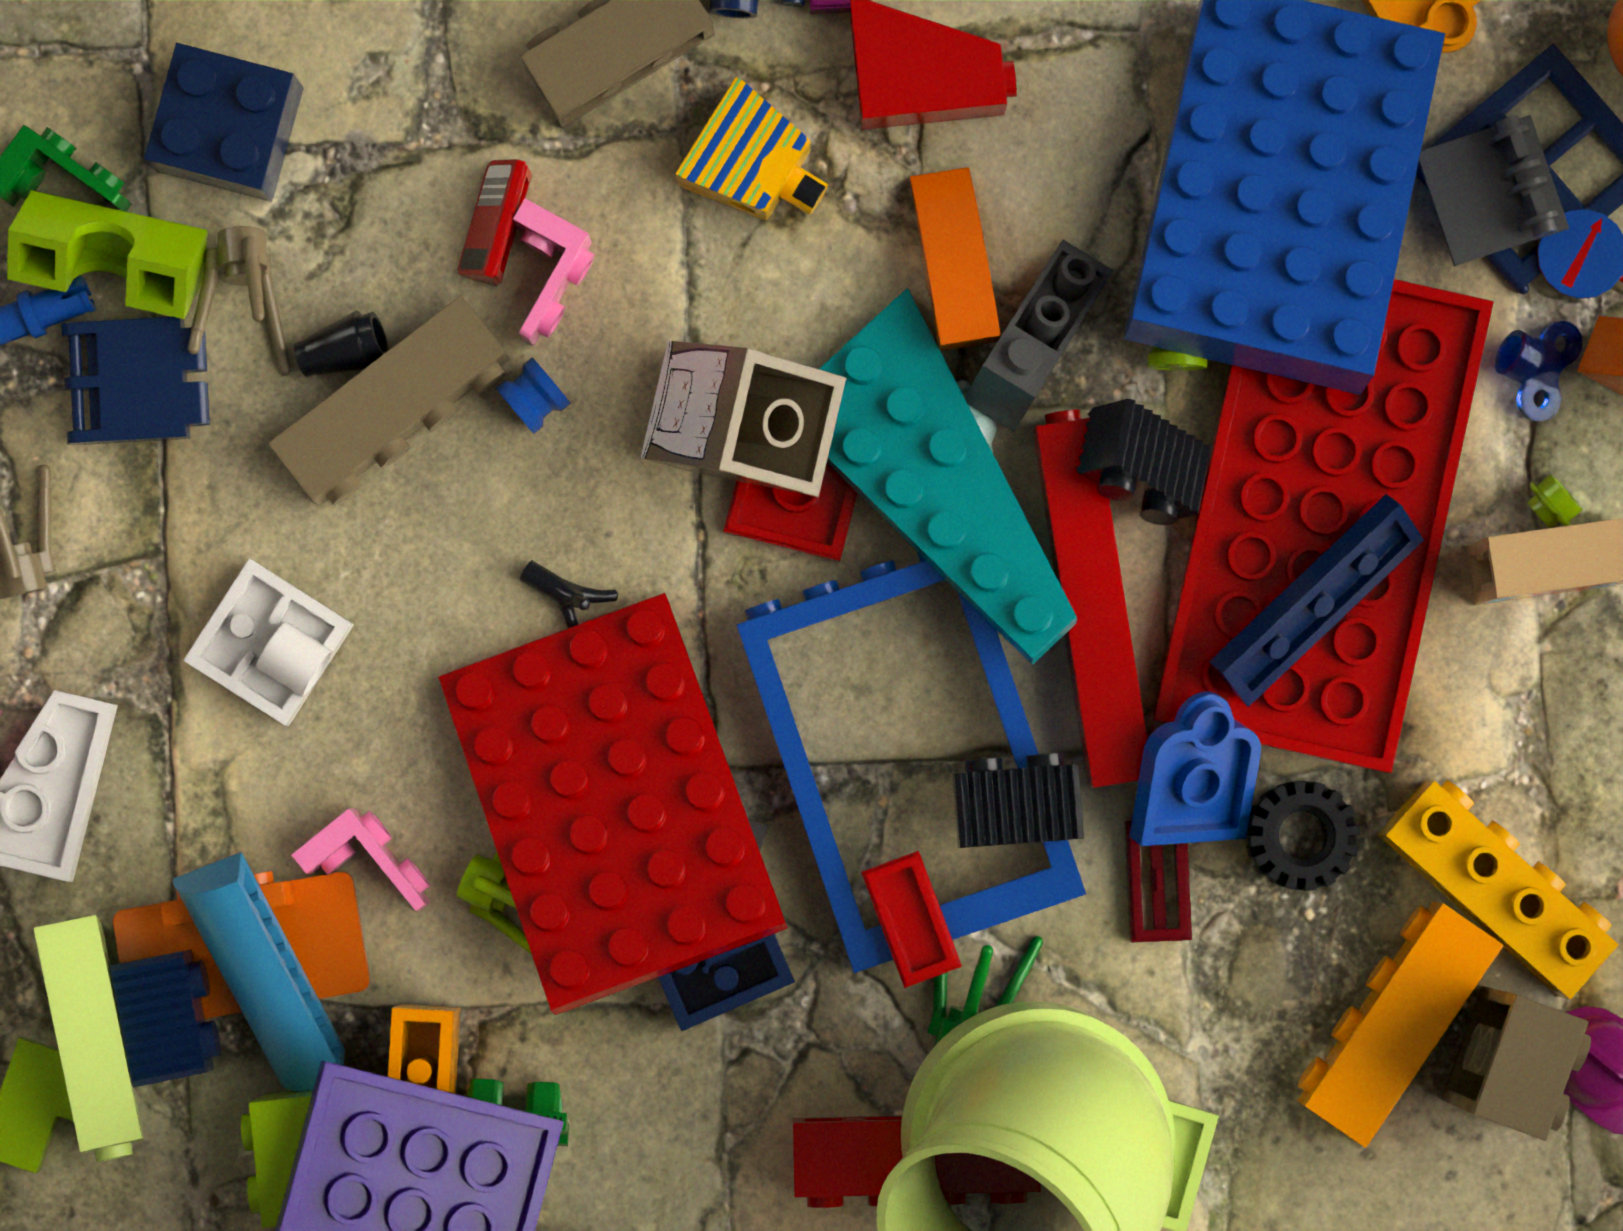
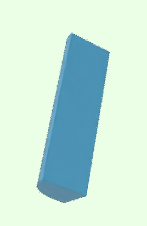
M242 852L173 878V885L280 1084L291 1091H312L321 1060L344 1065L345 1048Z

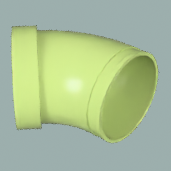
M1043 1001L1014 1002L985 1010L968 1018L953 1028L936 1044L920 1065L911 1083L905 1100L901 1123V1150L903 1158L889 1173L882 1185L877 1204V1230L972 1231L959 1219L946 1201L939 1184L935 1166V1155L969 1153L1004 1162L1037 1180L1069 1209L1084 1231H1160L1171 1196L1175 1135L1171 1106L1158 1074L1150 1061L1127 1037L1100 1019L1068 1005Z

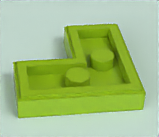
M26 1037L18 1038L0 1089V1162L36 1174L41 1170L58 1118L61 1117L73 1121L59 1049Z

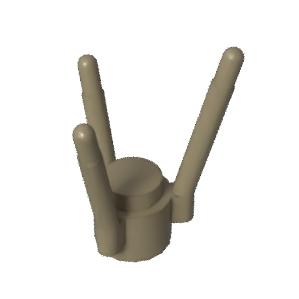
M252 226L224 228L218 232V248L205 250L206 270L187 350L192 355L199 352L218 275L222 272L225 274V282L239 286L248 285L252 317L255 321H262L266 314L278 372L282 376H286L290 372V366L271 276V255L267 253L266 232Z
M47 465L40 466L38 471L37 553L32 552L30 542L12 545L2 509H0V599L46 589L48 586L44 574L56 571L51 553V470Z

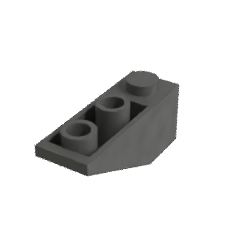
M1062 239L982 365L964 397L967 404L1015 432L1114 270Z

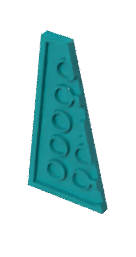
M907 287L819 368V370L846 377L827 464L1033 665L1076 624L1077 616Z

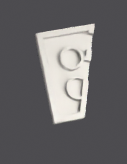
M53 691L14 752L16 754L0 779V866L73 882L118 705L62 691Z

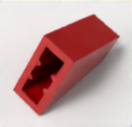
M850 0L849 14L862 130L1003 116L1007 107V98L1017 97L1014 62H1003L1000 43L870 0Z

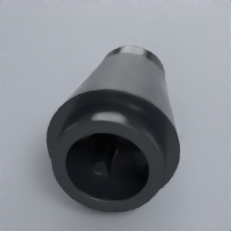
M357 310L306 337L305 340L294 344L295 357L305 377L315 374L322 375L363 370L389 351L387 337L378 316L374 312L362 315Z

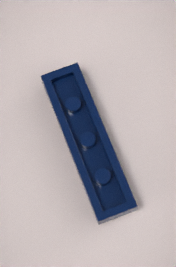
M1385 494L1209 661L1234 696L1247 707L1260 697L1424 541L1402 505Z

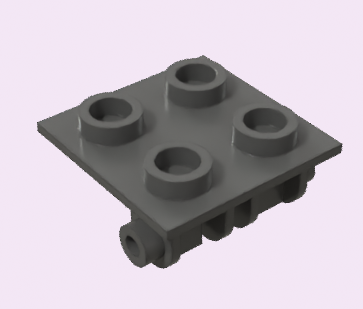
M1518 115L1507 117L1496 122L1494 127L1421 150L1419 165L1454 266L1569 229L1531 115L1519 118Z

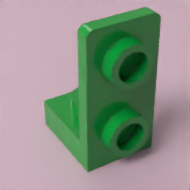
M23 125L0 156V198L13 207L20 198L26 200L31 190L36 191L46 175L43 167L49 159L119 210L127 212L132 205L119 193L125 185L122 180L97 162L88 171L70 157L77 148L48 127H46L41 135H38L29 127Z

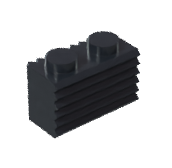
M1124 399L1093 407L1088 413L1090 420L1085 425L1088 430L1083 435L1086 441L1081 446L1084 452L1078 458L1081 463L1076 470L1080 475L1098 484L1097 492L1101 496L1111 500L1131 503L1141 509L1140 517L1143 520L1156 525H1172L1177 519L1199 514L1212 445L1203 444V440L1195 439V435L1186 434L1187 430L1178 429V425L1170 424V420L1161 419V415L1153 414V410L1144 409V405L1136 404V400Z
M1063 753L1026 756L1027 768L1002 770V758L965 760V773L952 774L958 848L1084 839L1078 764L1064 765Z

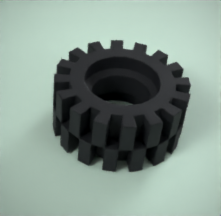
M1309 781L1286 782L1265 792L1260 797L1259 803L1253 805L1251 809V818L1247 831L1248 846H1246L1248 855L1253 858L1256 864L1255 868L1260 874H1264L1270 879L1269 881L1278 886L1304 891L1317 890L1319 887L1329 886L1336 882L1335 879L1339 875L1346 874L1351 867L1349 863L1352 857L1357 856L1359 846H1356V837L1360 835V827L1355 825L1353 818L1355 812L1351 805H1347L1342 798L1344 796L1336 790L1325 787V784ZM1300 811L1316 816L1322 823L1325 831V841L1321 850L1315 856L1304 860L1289 856L1283 850L1279 841V830L1283 821L1289 815Z

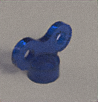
M1554 321L1548 323L1540 332L1539 339L1522 330H1514L1503 340L1495 358V369L1497 373L1522 384L1518 389L1516 400L1519 411L1528 420L1540 422L1550 420L1560 408L1562 400L1558 382L1560 373L1563 368L1578 358L1583 345L1579 329L1571 322ZM1559 335H1562L1565 339V347L1561 352L1555 346L1556 338ZM1540 390L1544 395V402L1542 406L1537 407L1534 403V395Z

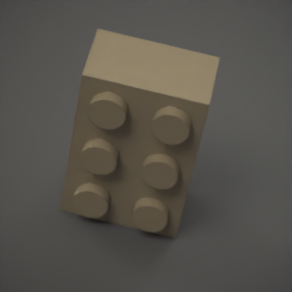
M1481 986L1441 1100L1476 1116L1546 1141L1550 1129L1558 1131L1567 1114L1570 1097L1564 1094V1090L1571 1070L1578 1072L1587 1058L1591 1036L1586 1035L1585 1031L1589 1021L1517 994Z

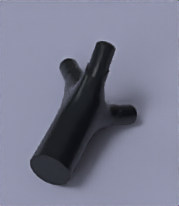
M533 560L526 565L520 576L521 582L548 597L557 605L563 614L567 628L579 625L574 607L587 610L590 603L615 602L618 599V592L616 590H596L577 585L559 577Z

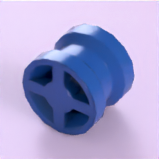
M533 357L523 364L522 374L515 380H504L495 387L533 434L543 427L544 418L553 410L563 411L571 404Z

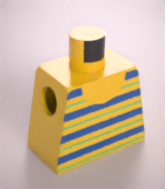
M738 77L732 82L675 173L677 184L684 189L766 221L781 198L811 215L829 186L826 182L801 168L811 150V141L807 136Z

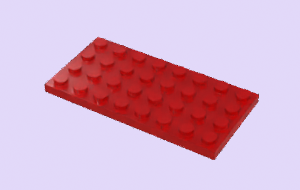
M1394 279L1375 373L1361 395L1230 365L1209 458L1199 514L1196 517L1152 721L1161 723L1174 722L1179 708L1188 698L1200 692H1213L1228 702L1234 720L1239 721L1253 731L1263 746L1383 773H1392L1494 301ZM1385 494L1389 495L1402 505L1424 541L1260 697L1247 707L1234 696L1209 661Z

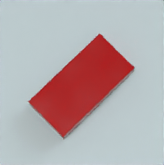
M919 850L861 872L904 988L962 967Z

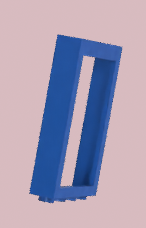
M918 552L920 563L897 570L894 560L884 562L860 571L863 581L861 583L840 589L837 580L828 581L803 590L804 602L782 609L780 600L776 599L746 609L745 613L748 621L736 624L854 973L894 959L881 925L865 930L768 640L945 581ZM957 592L1017 769L1027 768L1026 756L1039 755L997 630ZM1069 841L1042 842L1050 868L940 904L939 906L952 940L1086 895Z

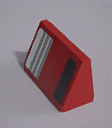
M518 159L493 160L487 165L457 269L460 276L497 287L499 284H502L517 231L513 218L524 198L527 197L533 176L526 161Z

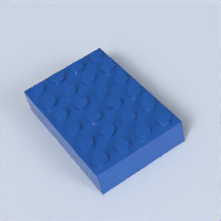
M1200 0L1123 340L1361 395L1375 373L1445 33L1305 0Z

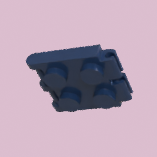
M176 317L63 323L62 337L68 338L70 363V377L64 378L65 391H71L73 431L67 432V445L190 439V427L210 425L208 383L205 381L187 382V373L207 372L206 333L204 332L199 352L192 355L187 350L191 328H185L184 319ZM81 337H87L88 376H82ZM83 391H89L91 430H85Z

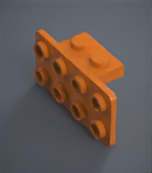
M273 871L253 874L317 997L322 999L357 993L367 989L370 984V972L353 877L347 872H336L329 875L324 874L275 883ZM177 891V900L123 909L114 915L113 927L119 964L191 949L194 961L203 960L209 979V996L201 997L204 1018L208 1019L242 1013Z

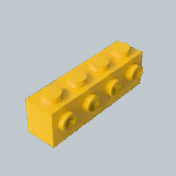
M1435 780L1424 781L1378 832L1377 836L1481 929L1504 945L1503 948L1555 995L1571 1000L1619 945L1606 933L1612 926L1610 922L1586 902H1583L1577 908L1560 892L1566 886L1563 880L1543 863L1537 861L1531 867L1514 852L1520 845L1517 839L1492 820L1485 826L1468 811L1474 805V802L1455 784L1446 780L1440 786Z

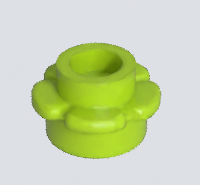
M1552 474L1548 475L1538 485L1533 481L1529 485L1536 495L1527 503L1549 528H1553L1559 522L1563 526L1571 525L1570 521L1583 510Z

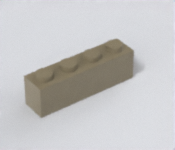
M460 295L268 444L313 502L321 506L330 500L333 506L350 497L362 486V482L358 477L374 464L378 463L381 469L403 456L410 449V445L406 440L425 426L431 432L450 420L458 412L454 403L473 389L477 395H480L498 383L506 375L502 366L511 359L468 302Z

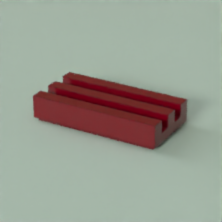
M1124 821L1130 942L1192 940L1188 843L1173 844L1177 928L1167 929L1163 845L1149 846L1153 929L1143 930L1140 846L1129 837L1132 821Z

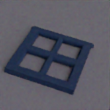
M1554 43L1430 146L1433 147L1496 126V122L1507 118L1505 115L1545 80L1549 79L1582 117L1581 120L1543 151L1564 213L1571 210L1589 209L1605 214L1608 217L1623 204V174L1584 206L1550 167L1551 164L1592 130L1623 165V123ZM1418 162L1416 176L1427 188ZM1538 245L1522 259L1512 248L1485 256L1516 293H1528V284L1541 274L1537 260Z

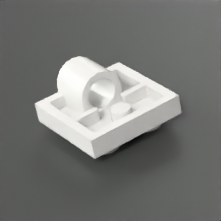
M249 558L183 661L283 725L289 726L354 624Z

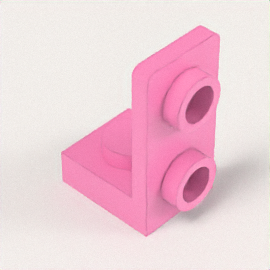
M524 198L513 218L517 228L524 232L520 241L549 258H552L556 250L563 254L519 332L523 341L534 346L540 335L549 338L555 331L566 308L559 303L570 282L577 286L582 282L594 260L595 254L588 251L592 244L589 233Z
M356 808L347 809L291 855L306 874L315 873L322 868L329 875L356 854V851L350 844L358 839L416 912L424 909L431 903L424 893L431 886L430 883L409 858H406L401 863L396 859L385 845L392 839L391 834L370 810L362 816Z

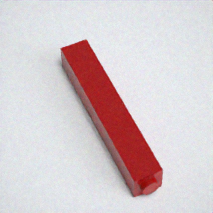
M1080 409L1053 412L1044 415L1046 424L1036 426L1032 433L1054 573L1077 616L1076 624L1064 636L1088 788L1134 782L1139 780L1147 733L1110 500L1097 492L1098 484L1080 475L1076 470L1081 463L1078 458L1084 452L1081 446L1086 441L1083 435L1088 430L1085 425L1090 418L1082 419Z

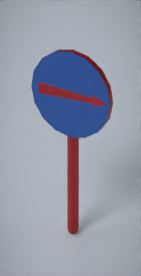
M1589 209L1568 211L1564 214L1569 229L1540 238L1537 247L1538 268L1546 283L1561 295L1575 299L1594 298L1612 289L1617 281L1623 283V234L1618 225L1605 214Z

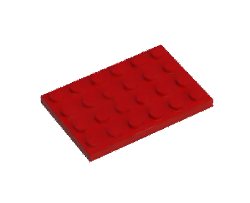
M666 593L438 677L550 1010L554 1015L788 929Z

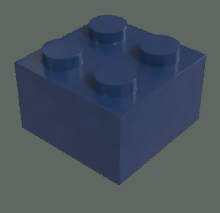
M176 42L144 160L159 173L272 202L304 87L294 73Z

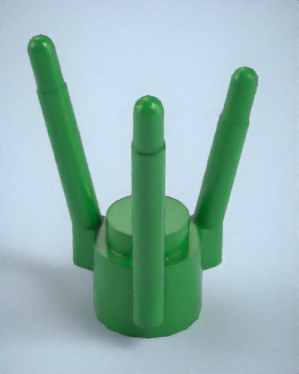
M1035 936L1031 940L995 1007L1013 1003L1043 945V939L1040 936ZM985 945L981 949L964 1008L951 1006L949 1016L946 1015L948 972L934 977L933 1013L927 1032L937 1036L934 1047L953 1028L979 1013L977 1010L993 955V948L990 945Z

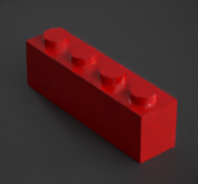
M902 1115L793 1118L794 1198L807 1197V1207L834 1208L844 1206V1196H868V1205L877 1206L882 1185L889 1173L903 1158L901 1150ZM969 1153L935 1155L937 1177L949 1205L965 1204L966 1194L990 1193L991 1203L1027 1202V1192H1041V1183L1004 1162Z

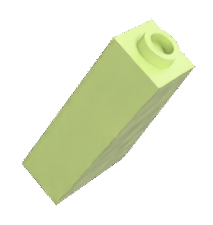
M96 915L35 927V939L79 1150L83 1154L95 1152L96 1162L133 1155L131 1143L145 1140L135 1088H133L131 1083L129 1063L126 1058V1049L124 1047L122 1026L119 1021L115 990L112 985L111 965L103 925Z

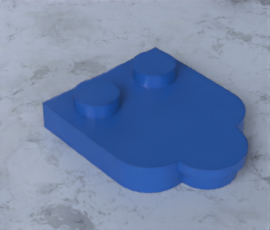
M1206 691L1194 694L1181 705L1174 722L1161 725L1147 739L1142 755L1129 835L1140 846L1246 839L1261 756V743L1253 731L1239 721L1234 720L1228 702L1218 694Z

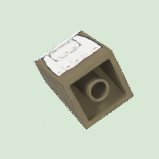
M668 340L641 458L689 472L819 497L846 377L749 348Z

